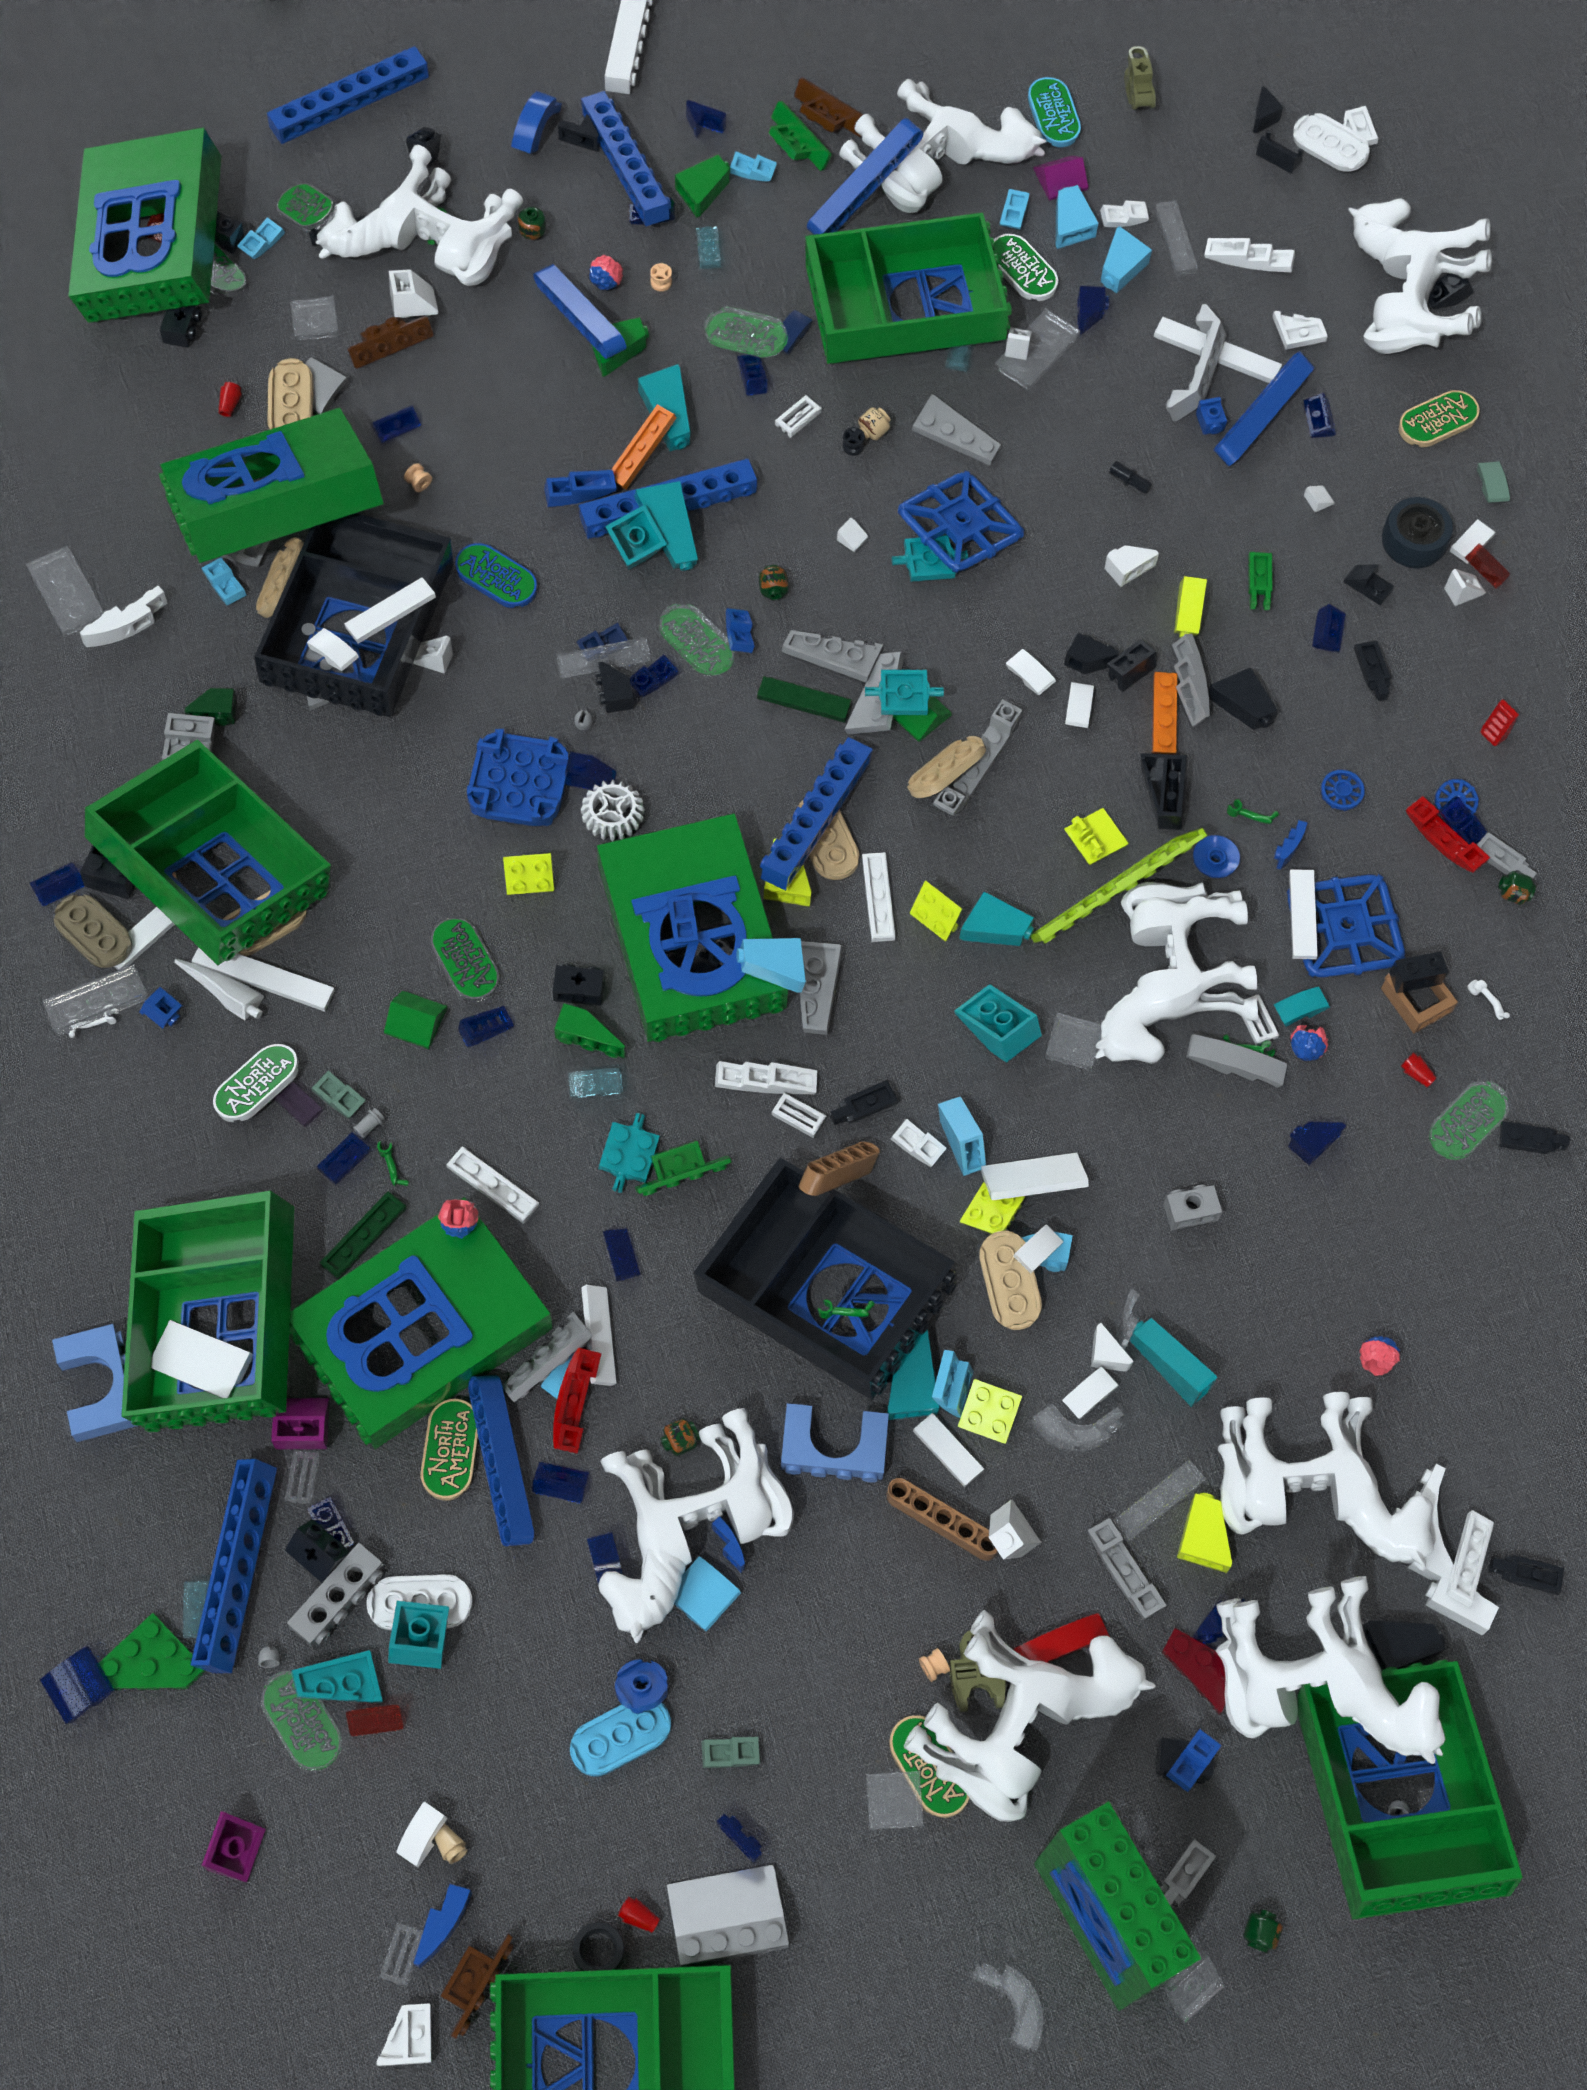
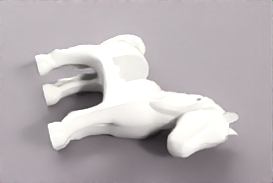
M907 79L899 87L898 97L906 101L908 110L918 112L920 116L927 118L931 123L925 130L919 144L881 183V186L895 207L903 212H918L925 204L927 197L942 184V174L935 160L940 159L944 153L955 162L964 165L972 159H983L984 161L1001 162L1004 164L1020 163L1033 155L1044 156L1045 152L1040 147V144L1045 143L1047 140L1042 139L1041 132L1028 122L1016 108L1007 107L1003 110L1000 116L1001 131H996L983 124L971 112L934 104L929 97L930 90L924 82L916 84L912 79ZM864 114L856 123L855 132L862 136V140L866 145L875 149L885 137L879 133L872 116ZM852 139L842 146L839 153L840 157L850 162L855 170L867 158L860 152L858 144Z
M414 145L409 155L412 160L410 173L402 185L382 201L379 208L357 222L353 217L352 208L346 202L335 204L330 210L327 222L317 234L318 241L315 243L323 248L319 254L321 259L327 258L332 254L340 255L341 257H359L378 252L382 248L390 247L404 250L416 235L424 240H434L435 244L438 245L435 254V266L445 273L456 276L464 285H477L489 277L495 265L500 246L511 238L512 231L507 222L514 217L516 210L523 203V198L517 191L507 189L502 199L495 194H489L484 202L486 211L483 219L466 221L451 216L435 207L445 201V189L448 188L451 182V178L445 170L434 168L429 176L431 182L429 191L422 197L417 194L419 185L429 175L426 166L432 157L425 147Z
M1404 199L1364 205L1359 209L1349 207L1348 210L1354 217L1353 234L1359 248H1362L1373 259H1378L1383 265V269L1391 276L1407 279V282L1403 284V292L1383 294L1375 301L1374 322L1364 334V341L1378 353L1391 354L1423 344L1437 348L1439 347L1440 336L1471 335L1473 328L1480 327L1481 309L1479 306H1470L1465 312L1454 316L1440 317L1429 312L1427 303L1429 294L1441 273H1452L1462 278H1470L1476 271H1490L1492 255L1489 249L1481 250L1476 255L1465 259H1455L1441 252L1445 248L1469 247L1477 240L1488 241L1491 233V225L1488 218L1480 219L1472 226L1450 232L1402 231L1396 227L1406 220L1411 213V207Z
M1145 882L1130 889L1123 896L1121 906L1131 919L1130 929L1133 942L1141 946H1165L1166 958H1170V966L1166 970L1153 971L1140 977L1138 987H1135L1132 993L1125 995L1111 1010L1107 1011L1105 1019L1101 1022V1040L1096 1044V1048L1099 1049L1095 1055L1096 1059L1105 1056L1111 1061L1138 1060L1147 1063L1158 1062L1164 1055L1165 1048L1159 1039L1148 1032L1146 1027L1159 1020H1175L1201 1011L1224 1010L1237 1013L1248 1021H1258L1256 997L1243 999L1235 992L1223 994H1208L1204 992L1210 987L1224 982L1236 983L1248 990H1256L1257 975L1255 966L1241 968L1233 961H1226L1214 969L1201 971L1195 964L1187 943L1191 925L1203 918L1220 917L1230 919L1237 925L1247 924L1246 902L1242 901L1240 890L1229 893L1215 892L1208 895L1202 882L1192 887H1177L1165 883Z
M1333 1392L1324 1395L1323 1400L1326 1411L1321 1415L1320 1420L1321 1426L1331 1440L1333 1450L1316 1459L1298 1463H1286L1277 1460L1270 1453L1263 1435L1265 1420L1272 1413V1400L1270 1398L1263 1397L1248 1400L1246 1402L1247 1416L1243 1407L1233 1406L1220 1410L1223 1422L1222 1435L1226 1442L1218 1446V1451L1224 1461V1475L1220 1488L1221 1506L1226 1523L1236 1534H1246L1261 1525L1286 1524L1284 1489L1288 1493L1301 1491V1488L1321 1491L1330 1486L1333 1509L1337 1521H1345L1351 1526L1355 1534L1378 1556L1384 1557L1391 1562L1412 1563L1420 1571L1425 1570L1426 1563L1424 1559L1434 1550L1432 1534L1430 1532L1433 1505L1428 1498L1418 1494L1411 1497L1402 1510L1394 1515H1391L1387 1510L1378 1491L1377 1479L1369 1463L1363 1458L1361 1451V1426L1365 1418L1373 1411V1400L1371 1398L1358 1397L1349 1400L1347 1392ZM1347 1408L1349 1414L1342 1421L1343 1411ZM1242 1424L1244 1426V1429L1246 1430V1440L1244 1445L1241 1435ZM1246 1514L1251 1521H1247L1244 1515Z
M744 1408L730 1411L722 1417L725 1427L732 1430L737 1437L740 1447V1458L736 1452L735 1441L733 1438L726 1437L723 1426L720 1423L705 1427L698 1432L702 1443L713 1449L721 1459L724 1467V1484L712 1491L665 1500V1476L663 1469L653 1463L651 1452L648 1449L640 1450L629 1456H626L623 1451L607 1455L600 1461L605 1472L617 1475L626 1484L637 1510V1536L643 1558L641 1580L628 1578L616 1571H607L602 1575L598 1584L600 1593L612 1607L617 1627L621 1631L630 1632L635 1643L640 1641L644 1630L660 1624L673 1609L682 1582V1574L685 1572V1566L692 1562L682 1528L684 1530L692 1529L699 1525L698 1522L705 1519L714 1521L719 1516L722 1517V1513L726 1512L739 1544L749 1543L758 1539L761 1535L782 1537L787 1535L791 1529L794 1519L791 1501L784 1486L776 1478L768 1465L766 1445L756 1443L755 1432L748 1422V1414ZM773 1519L775 1521V1525L769 1527Z
M1366 1576L1354 1577L1341 1582L1344 1596L1337 1605V1610L1344 1625L1343 1639L1334 1630L1330 1619V1606L1336 1599L1334 1587H1324L1308 1592L1309 1602L1312 1606L1307 1616L1308 1626L1318 1636L1324 1651L1296 1661H1276L1262 1655L1255 1638V1622L1260 1614L1258 1600L1241 1602V1599H1231L1217 1604V1610L1222 1621V1632L1228 1639L1219 1645L1216 1650L1225 1667L1226 1713L1231 1724L1239 1733L1247 1738H1256L1271 1727L1278 1728L1295 1724L1298 1713L1295 1690L1301 1688L1302 1684L1310 1683L1311 1687H1317L1328 1683L1331 1698L1337 1712L1342 1717H1353L1352 1719L1355 1722L1360 1723L1366 1732L1382 1743L1387 1749L1397 1751L1403 1756L1422 1755L1431 1764L1435 1763L1434 1754L1443 1755L1440 1746L1445 1742V1735L1439 1720L1440 1695L1438 1690L1431 1684L1422 1682L1414 1686L1407 1701L1400 1706L1384 1685L1381 1668L1367 1644L1361 1622L1360 1601L1368 1591Z
M984 1610L978 1615L970 1631L974 1637L967 1645L964 1655L977 1663L980 1673L984 1676L1011 1682L1005 1703L993 1731L985 1741L971 1739L958 1731L949 1718L948 1710L941 1704L936 1703L926 1716L924 1726L936 1733V1741L939 1744L950 1747L955 1753L945 1751L931 1743L926 1730L918 1725L908 1735L904 1748L909 1752L918 1754L926 1763L937 1766L936 1777L943 1781L957 1784L966 1792L973 1803L998 1821L1011 1822L1020 1820L1025 1816L1028 1792L1034 1787L1042 1772L1037 1765L1013 1750L1014 1746L1018 1747L1025 1736L1023 1731L1026 1725L1035 1719L1038 1711L1066 1725L1072 1719L1116 1716L1122 1710L1129 1709L1142 1690L1153 1689L1156 1685L1146 1680L1144 1666L1134 1658L1126 1655L1109 1636H1098L1090 1642L1089 1653L1093 1664L1092 1677L1074 1675L1059 1666L1043 1661L1029 1660L1007 1646L996 1632L994 1617ZM1018 1798V1801L1016 1803H1012V1801L1010 1800Z

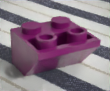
M287 1398L286 1412L276 1413V1416L273 1417L271 1441L274 1448L327 1449L330 1399Z

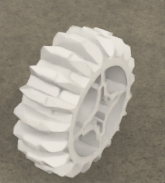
M614 780L611 781L610 785H607L604 781L602 782V787L594 785L593 791L588 790L587 797L582 800V821L586 823L588 831L592 830L594 836L601 834L603 840L607 836H610L612 842L615 836H619L622 840L624 834L631 837L632 830L637 831L639 828L638 823L643 822V800L639 798L638 791H633L631 784L624 787L623 781L619 785H615ZM601 802L602 808L599 809V813L595 814L594 810ZM628 807H630V814L626 818H624L623 813L626 812V809Z

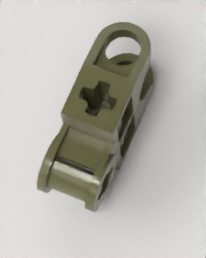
M1140 46L1130 48L1128 68L1124 73L1128 103L1131 104L1133 110L1146 106L1154 108L1156 102L1155 89L1152 85L1153 71L1147 50ZM1133 53H1140L1143 57L1139 59L1134 58Z
M968 1631L964 1634L959 1645L961 1659L950 1660L948 1664L950 1668L951 1690L959 1712L968 1711L967 1698L970 1697V1692L975 1688L985 1689L990 1694L991 1699H994L995 1708H1003L1006 1680L984 1676L980 1673L977 1663L964 1655L967 1645L974 1637L971 1631Z

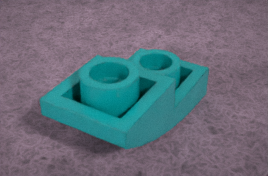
M1319 987L1302 991L1274 1004L1286 1027L1306 1016L1310 1019L1330 1008Z

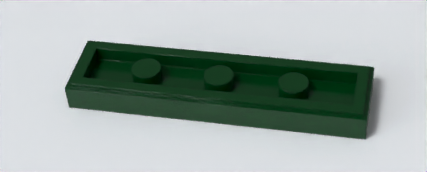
M763 676L757 693V699L844 723L851 705V699Z
M387 1191L319 1262L320 1265L337 1280L341 1279L407 1209L406 1205Z

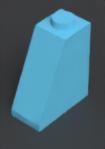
M1076 185L1059 190L1056 202V248L1059 249L1096 237L1098 222L1079 186Z
M1119 226L1116 229L1103 266L1100 282L1105 287L1118 293L1149 264L1152 249Z
M801 938L743 939L741 947L737 948L736 951L737 963H741L742 972L796 993L802 992L806 980Z
M961 1096L939 1103L940 1122L963 1176L981 1170V1166L986 1165L983 1134Z

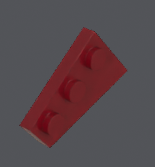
M1174 1628L1162 1650V1654L1183 1676H1186L1197 1688L1196 1690L1202 1697L1204 1696L1220 1715L1226 1705L1225 1667L1222 1659L1215 1650Z

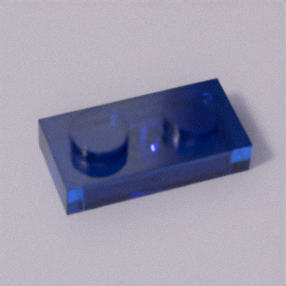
M351 1132L317 1165V1169L336 1185L370 1152V1148Z
M724 1813L717 1820L716 1825L753 1864L762 1857V1852L760 1851L762 1848L761 1844L752 1835L747 1837L741 1831L743 1826L733 1815L728 1818Z

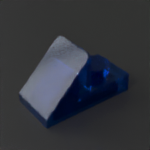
M687 100L686 118L696 138H698L703 127L720 133L724 132L726 129L725 112Z

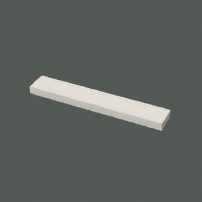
M1162 317L1154 333L1155 338L1200 355L1201 349L1206 342L1205 333ZM1225 341L1217 362L1267 383L1271 382L1282 366L1278 362Z
M198 947L192 959L194 964L215 970L240 982L322 1011H326L335 992L333 987L238 953L230 961H225L217 966Z

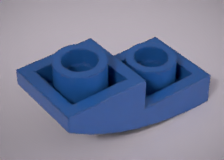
M1298 820L1296 827L1290 829L1289 836L1284 839L1282 846L1277 845L1274 859L1278 860L1276 869L1281 870L1294 856L1308 822Z

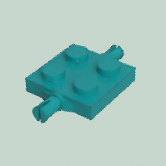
M948 535L934 539L954 560L955 551L950 545ZM921 538L904 539L905 555L891 557L892 566L906 565L911 582L955 578L956 572H952V569L948 568L928 546H924L921 543ZM967 550L961 551L960 560L967 559Z
M881 670L879 687H865V697L879 696L881 715H927L930 697H944V687H930L927 680V670Z
M640 1113L635 1114L632 1126L616 1122L612 1123L598 1169L610 1172L616 1177L612 1188L613 1191L616 1192L620 1183L618 1193H622L625 1180H637L646 1183L652 1163L650 1156L655 1154L659 1141V1135L642 1129L646 1116L642 1114L638 1123Z

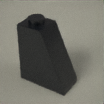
M1251 667L1212 683L1208 692L1211 701L1253 730L1260 727L1267 728L1272 725L1278 711Z
M1371 1620L1362 1626L1365 1638L1381 1668V1672L1388 1667L1406 1668L1436 1656L1446 1649L1444 1646V1636L1440 1630L1436 1629L1434 1624Z

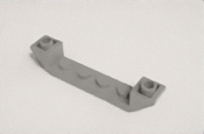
M1202 304L1200 312L1196 316V325L1199 326L1201 332L1206 334V342L1201 349L1200 360L1195 366V375L1189 384V390H1173L1170 399L1167 400L1166 409L1173 421H1178L1197 409L1199 401L1205 400L1226 338V333L1220 319L1207 304Z
M1002 699L991 716L989 727L981 737L986 746L985 754L956 778L949 787L941 790L933 802L934 806L952 816L963 810L1008 742L1022 713V709Z

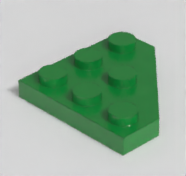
M154 1613L147 1617L92 1669L111 1690L188 1689L206 1672L191 1666L192 1653Z

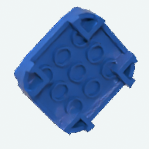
M495 729L494 733L486 735L483 739L480 738L477 743V753L469 786H467V798L471 812L491 820L529 826L551 825L559 813L569 771V756L565 747L558 742L557 738L551 736L549 740L505 734L504 729Z

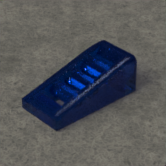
M759 355L737 356L746 395L767 393V377Z
M501 1006L461 1019L458 1030L466 1046L471 1047L513 1028L514 1024L505 1007ZM499 1016L503 1024L499 1025L495 1017ZM488 1020H490L493 1027L489 1026ZM479 1024H481L483 1030L481 1031L478 1027Z

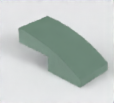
M1500 461L1478 463L1477 472L1483 482L1482 492L1487 502L1509 501L1508 484Z
M327 1071L311 1089L317 1096L348 1119L366 1101L348 1084L344 1085L330 1071Z
M732 1737L731 1739H713L701 1742L703 1769L760 1764L758 1737Z

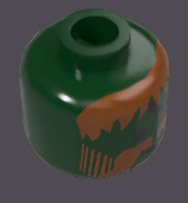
M527 207L519 213L518 228L524 238L533 240L544 235L546 230L545 215L539 208Z
M769 565L760 572L758 577L760 592L764 597L771 600H779L787 594L789 590L788 576L783 568L777 565Z
M1511 871L1507 876L1501 877L1498 888L1501 889V897L1503 899L1522 905L1533 898L1536 885L1533 884V879L1530 876Z
M684 1418L666 1425L663 1428L664 1436L660 1438L666 1452L671 1450L675 1456H680L695 1449L697 1441L700 1440L694 1423L692 1421L688 1422Z
M1261 1909L1260 1914L1252 1913L1249 1915L1243 1933L1244 1939L1248 1941L1247 1946L1265 1953L1277 1948L1283 1926L1280 1922L1276 1921V1914Z

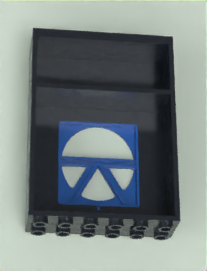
M357 513L311 527L255 653L254 659L259 682L268 687L275 686L291 693L305 694L310 698L324 699L332 704H342L350 706L355 710L372 712L377 716L391 717L452 570L451 538ZM420 578H423L435 592L436 598L384 628L386 634L385 645L369 640H364L358 644L350 635L328 630L358 654L359 658L353 662V673L321 670L320 662L325 659L324 656L317 662L304 659L309 647L307 642L313 637V634H303L302 626L304 624L311 623L317 631H321L323 629L320 628L321 625L333 615L349 610L365 612ZM359 648L379 653L381 656L374 664L364 669Z
M780 1157L693 1272L698 1292L870 1400H873L876 1394L881 1395L887 1386L886 1380L889 1376L897 1373L903 1356L911 1353L918 1335H923L926 1332L932 1315H937L944 1304L942 1301L947 1294L950 1296L955 1291L958 1284L956 1282L955 1261L834 1189L817 1196L806 1194L799 1188L804 1171ZM837 1264H854L864 1267L837 1307L855 1308L853 1303H868L870 1300L875 1304L889 1305L888 1313L880 1326L872 1332H867L860 1317L848 1316L857 1336H839L831 1331L843 1315H832L821 1327L813 1319L807 1306L808 1287L819 1272ZM872 1274H875L887 1289V1294L859 1292Z

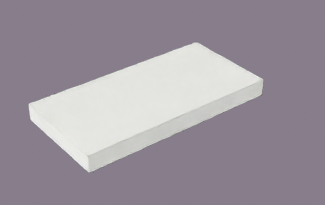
M1077 1153L981 1166V1173L991 1200L1089 1187L1088 1177Z
M170 1320L152 1355L151 1368L221 1398H230L235 1386L241 1383L253 1358V1354Z

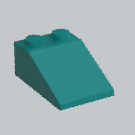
M990 984L954 1010L957 1017L986 1048L1006 1063L1042 1036L1037 1015Z

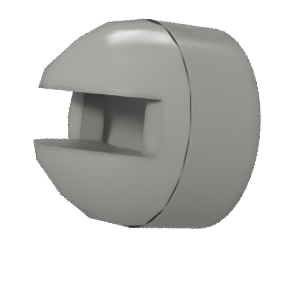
M585 710L576 713L574 718L575 726L579 730L590 729L593 725L591 713ZM585 716L583 723H581V718Z
M266 1646L260 1650L258 1656V1665L260 1667L273 1668L280 1664L279 1651L275 1647L270 1649L269 1646Z
M1400 1800L1393 1801L1388 1807L1389 1815L1396 1816L1395 1811L1397 1809H1400L1399 1815L1410 1814L1407 1803Z

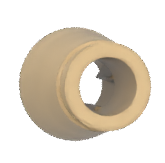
M444 1823L434 1837V1840L443 1860L454 1864L461 1860L468 1850L465 1847L466 1843Z

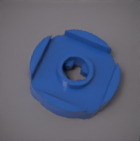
M638 1659L628 1662L621 1667L617 1674L615 1682L617 1699L624 1707L630 1709L635 1714H640L657 1707L668 1695L666 1672L658 1663L653 1661L648 1663ZM640 1681L642 1684L647 1682L648 1684L645 1689H637V1682Z

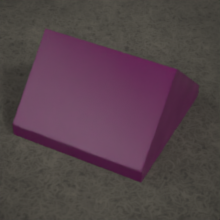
M1072 155L1033 167L1049 201L1057 199L1058 191L1066 187L1078 185L1081 192L1088 190L1083 157Z
M221 1812L202 1866L207 1871L247 1882L266 1829L228 1813Z

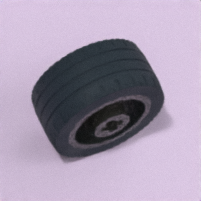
M1410 497L1400 501L1388 514L1383 527L1382 544L1384 550H1386V553L1392 560L1405 567L1419 569L1435 564L1444 555L1450 543L1453 532L1451 516L1443 506L1429 498Z

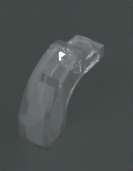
M1052 1403L1035 1415L1030 1425L1049 1445L1066 1452L1085 1453L1105 1446L1110 1439L1109 1434L1116 1431L1122 1425L1120 1422L1124 1414L1119 1407H1116L1093 1424L1076 1425L1066 1420Z
M983 1963L982 1967L977 1965L974 1968L971 1979L1000 1990L1009 1998L1013 2005L1015 2020L1008 2043L1033 2053L1036 2052L1043 2030V2011L1034 1987L1025 1976L1008 1965L1004 1967L1002 1974H998V1969L989 1964Z

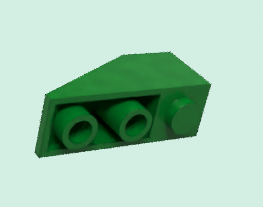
M563 1004L554 1028L556 1039L564 1044L570 1045L573 1043L580 1045L588 1051L598 1050L604 1052L612 1058H625V1045L591 1013L582 1008Z

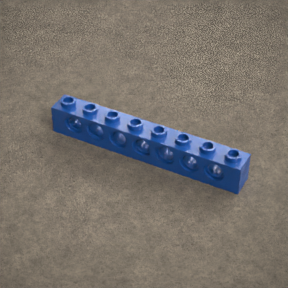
M415 46L267 112L269 127L279 142L284 144L429 78L427 62Z
M605 91L581 98L583 116L585 118L586 114L589 115L599 134V144L644 225L649 226L669 219L670 200L667 196L663 195L660 182L655 181L652 168L647 167L644 154L639 153L636 140H632L628 126H624L620 112H616L612 98L609 99Z
M744 459L642 487L647 488L680 481L686 510L689 512L698 508H707L716 503L728 502L734 498L750 496L757 492V478L749 459ZM636 489L579 505V517L587 539L607 534L605 526L639 508L634 497Z
M849 737L843 745H838L834 754L835 758L828 760L824 768L825 773L823 776L819 775L816 778L813 791L806 793L803 806L796 808L792 817L793 821L791 824L786 823L781 839L774 841L771 847V854L769 856L765 855L760 864L762 880L785 891L787 890L869 765L872 748Z
M257 1459L237 1460L192 1656L191 1666L211 1673H232L277 1468Z

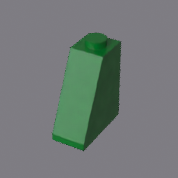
M718 154L675 174V189L696 218L705 212L729 184L730 166Z
M640 317L612 324L624 338L626 350L605 359L591 344L602 377L609 375L646 348V339L649 338L647 326L642 325Z

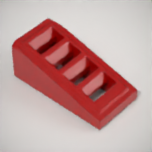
M1502 699L1483 725L1480 733L1493 746H1497L1508 737L1519 714Z

